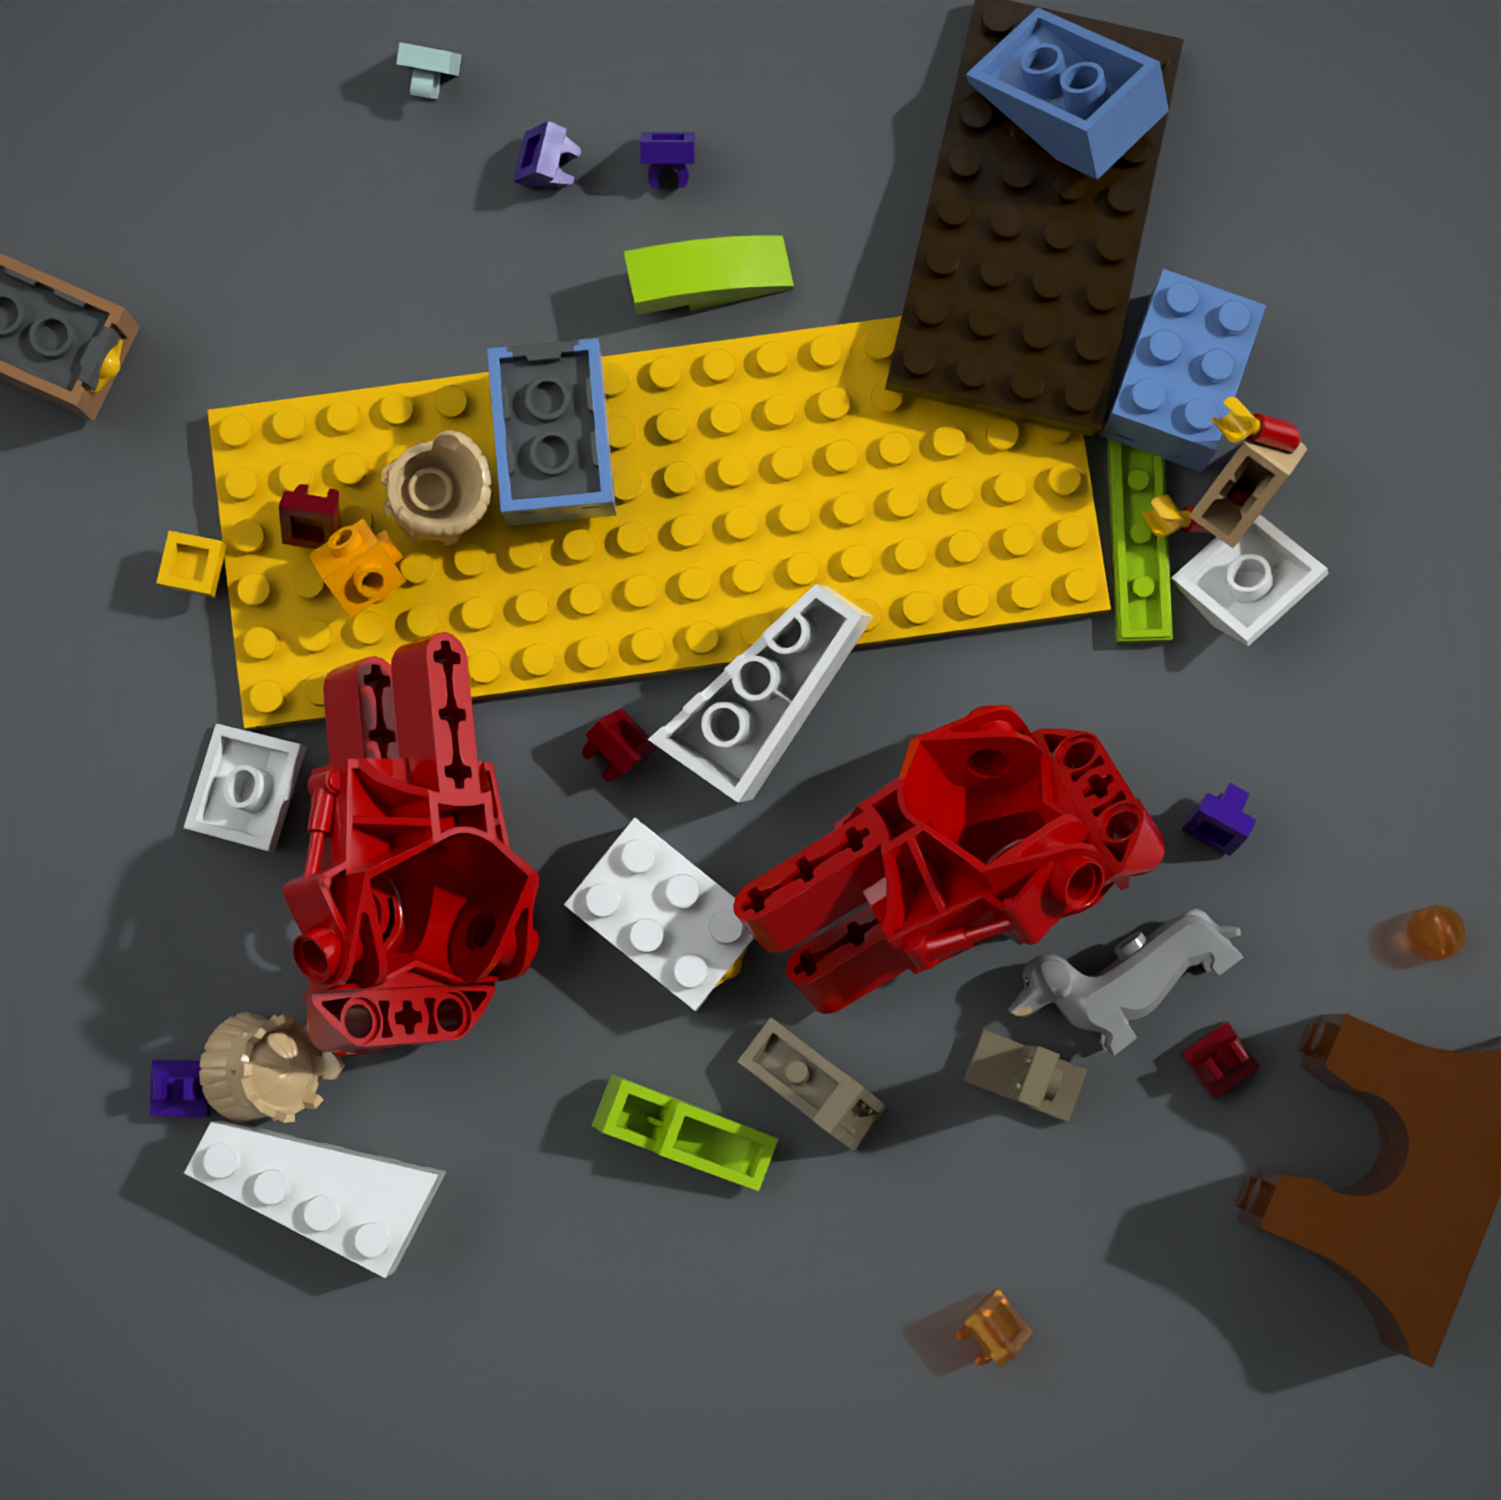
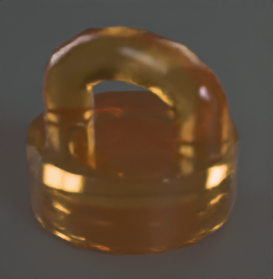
M1432 905L1421 908L1411 915L1406 925V938L1409 947L1416 955L1426 960L1438 961L1453 957L1460 951L1465 942L1466 929L1463 920L1456 911L1447 906Z

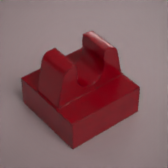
M299 484L293 492H283L278 506L282 544L317 549L328 542L331 535L341 528L338 490L330 488L327 497L309 495L308 485Z
M621 707L598 720L585 734L589 740L582 750V755L588 760L601 751L611 762L609 769L602 775L606 781L610 782L645 762L658 746L648 740L650 737Z
M1223 1021L1179 1052L1211 1099H1216L1260 1068L1228 1021Z

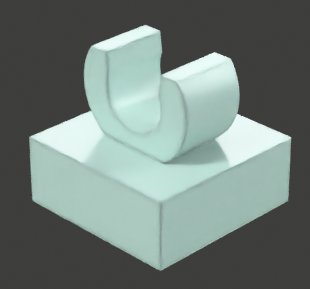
M399 42L396 64L415 68L411 80L410 95L438 99L440 73L459 76L462 54Z

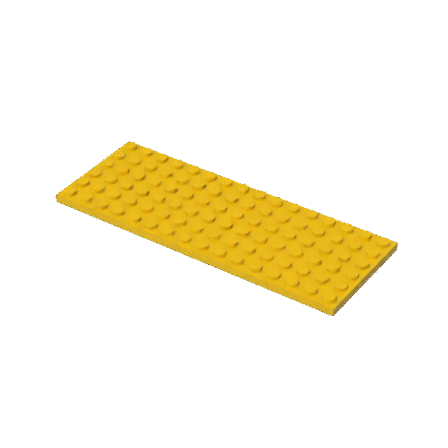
M902 316L602 356L617 516L507 526L500 508L489 372L208 409L222 541L227 545L224 559L244 728L251 731L324 721L326 716L323 686L324 680L330 671L372 656L383 658L391 665L393 654L400 646L442 632L454 635L465 648L468 660L471 700L729 665L739 654L742 655L763 636L762 633L815 584L829 586L873 616V619L853 648L1109 613L1111 606L1084 435L885 390ZM447 430L461 432L470 437L472 442L480 447L482 455L487 457L490 464L489 469L492 472L493 485L489 487L493 492L490 505L487 506V511L481 523L475 524L471 529L459 535L458 543L445 546L443 541L422 539L416 544L405 538L406 530L393 516L387 517L383 506L387 500V487L381 484L382 470L393 460H397L409 448L417 446L418 442L426 443L433 441L440 432ZM299 484L308 485L309 495L327 497L330 488L338 490L341 528L352 526L364 518L375 536L385 530L403 556L395 565L407 582L396 588L393 594L385 601L372 604L353 618H350L322 580L308 554L316 549L282 544L278 506L283 492H293Z

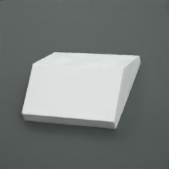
M1259 514L1234 548L1216 537L1174 574L1171 579L1173 584L1213 627L1249 646L1329 573L1327 567Z
M216 724L184 828L275 853L307 746Z

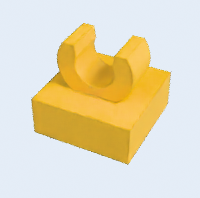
M169 530L156 584L163 588L215 598L227 545L223 541Z

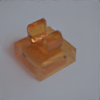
M996 1288L979 1301L965 1319L963 1326L956 1334V1338L961 1342L968 1336L974 1335L984 1347L974 1359L977 1365L988 1364L993 1359L1000 1368L1017 1356L1033 1331L999 1288Z

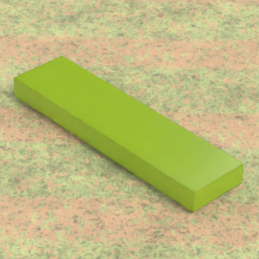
M1107 438L1116 644L1170 643L1173 640L1168 536L1164 538L1157 537L1142 515L1143 512L1155 510L1151 504L1155 497L1166 494L1165 460L1160 456L1146 453Z

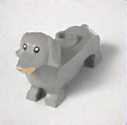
M1198 908L1189 909L1182 915L1168 920L1146 937L1141 931L1127 937L1114 949L1119 958L1094 975H1083L1072 967L1065 958L1055 953H1044L1034 957L1025 965L1022 971L1024 988L1011 1004L1008 1011L1014 1016L1027 1017L1045 1005L1054 1003L1066 1020L1076 1028L1099 1032L1098 1044L1102 1050L1108 1051L1111 1055L1115 1056L1137 1039V1036L1129 1026V1021L1145 1017L1157 1008L1188 967L1200 964L1206 973L1213 970L1216 976H1220L1244 958L1230 942L1241 935L1240 928L1219 926L1206 912Z

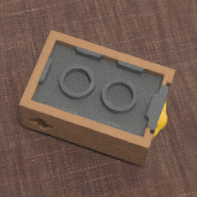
M0 253V381L94 422L140 329V325L124 307Z

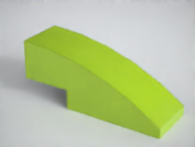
M783 235L696 239L623 251L636 316L686 305L692 311L794 289Z
M614 1074L610 1076L591 1125L604 1134L651 1150L660 1156L758 1192L779 1140L774 1136Z

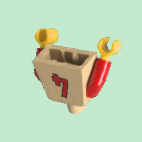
M1226 398L1223 403L1230 412L1222 418L1212 417L1211 422L1228 441L1232 443H1237L1244 439L1245 441L1196 506L1187 505L1183 507L1182 511H1179L1169 495L1164 494L1155 497L1151 501L1155 510L1146 511L1142 514L1152 532L1159 538L1167 537L1180 528L1188 533H1212L1234 548L1307 451L1305 445L1301 443V435L1298 429L1286 420L1260 413L1252 415L1238 398Z

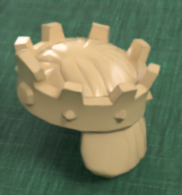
M447 430L440 432L433 441L426 443L418 442L417 446L409 448L397 460H393L382 470L381 484L387 487V500L383 504L387 517L393 516L406 530L405 538L416 544L422 539L443 541L445 546L458 543L459 535L471 529L475 524L481 523L487 511V506L490 505L493 492L489 487L493 485V479L487 457L482 455V450L477 444L472 442L470 437L461 432Z
M244 1012L237 1013L236 1017L226 1019L210 1035L204 1047L206 1052L201 1054L199 1077L200 1085L203 1086L202 1091L205 1099L208 1100V1104L227 1119L236 1123H251L264 1117H271L274 1122L279 1120L283 1123L295 1122V1113L304 1108L317 1109L324 1100L320 1095L316 1094L321 1077L323 1076V1079L329 1080L336 1079L345 1064L340 1057H336V1052H323L321 1055L320 1050L309 1039L307 1025L303 1026L295 1022L294 1014H282L278 1017L274 1014L268 1020L259 1014Z

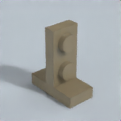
M770 1017L737 1061L807 1115L822 1129L853 1151L857 1149L887 1109V1106L866 1088L842 1072L772 1017Z
M982 1029L963 1081L1069 1122L1088 1070L1059 1059L1060 1054L1040 1046H1026Z

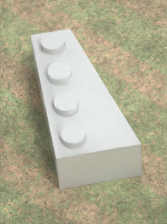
M815 584L763 632L761 638L742 655L739 654L724 668L725 671L702 692L696 694L682 707L683 710L666 726H662L648 740L736 802L753 800L873 619V616L829 586Z
M228 1120L210 1122L184 1174L386 1278L396 1271L447 1171L353 1151L328 1143L297 1138L292 1135Z

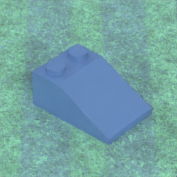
M1038 7L966 74L969 84L1056 160L1097 180L1169 111L1160 61Z

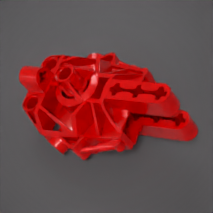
M442 632L400 646L393 654L391 665L383 658L377 656L367 657L333 669L324 680L323 694L330 764L312 769V776L308 780L307 787L311 794V811L307 832L310 834V842L305 870L303 874L284 885L283 896L301 932V935L293 941L292 954L299 970L308 979V989L302 992V1002L307 1005L308 1036L315 1047L324 1052H336V1057L382 1053L390 1048L420 1046L463 1038L481 1017L495 994V983L517 979L525 975L539 947L538 931L533 928V906L539 887V875L531 865L510 849L493 763L477 761L466 651L460 640L454 635ZM389 899L392 909L391 926L387 936L383 939L382 934L385 933L389 924L390 909L387 900Z
M1001 704L980 706L973 709L966 717L910 739L898 777L858 804L853 811L833 825L834 831L743 887L735 897L733 910L736 917L765 951L781 953L865 902H869V905L799 947L793 952L787 962V977L812 1007L819 1013L832 1014L845 1008L907 969H910L914 975L927 971L935 965L1002 933L1019 945L1024 943L1034 945L1038 943L1061 918L1081 913L1095 906L1114 883L1122 891L1129 887V877L1146 874L1157 867L1164 857L1165 847L1163 842L1166 840L1141 800L1135 798L1102 743L1093 733L1070 729L1040 728L1031 733L1019 713L1011 706Z

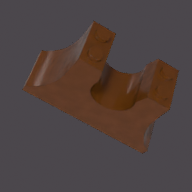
M1346 1013L1323 1014L1319 1016L1317 1022L1311 1020L1302 1034L1298 1050L1303 1052L1304 1055L1299 1066L1329 1089L1348 1092L1360 1099L1369 1108L1378 1125L1380 1146L1376 1161L1361 1180L1341 1189H1330L1317 1179L1258 1168L1255 1176L1251 1177L1248 1175L1239 1189L1235 1206L1240 1208L1241 1211L1237 1220L1307 1251L1331 1267L1355 1290L1366 1305L1378 1329L1382 1345L1433 1368L1501 1195V1037L1493 1042L1469 1050L1448 1051L1415 1043Z

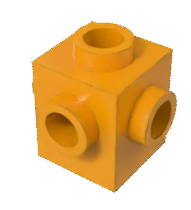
M364 518L352 526L340 528L331 535L328 542L308 554L322 580L350 618H353L372 604L385 601L393 594L396 588L407 582L395 565L403 556L385 530L375 536Z

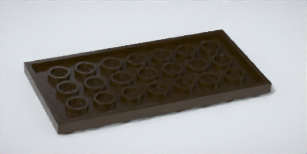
M975 0L885 390L1098 438L1103 426L1168 112L1098 180L1056 160L969 84L966 76L979 61L1026 19L1037 6L1010 0ZM1041 8L1160 61L1168 109L1170 108L1184 39Z

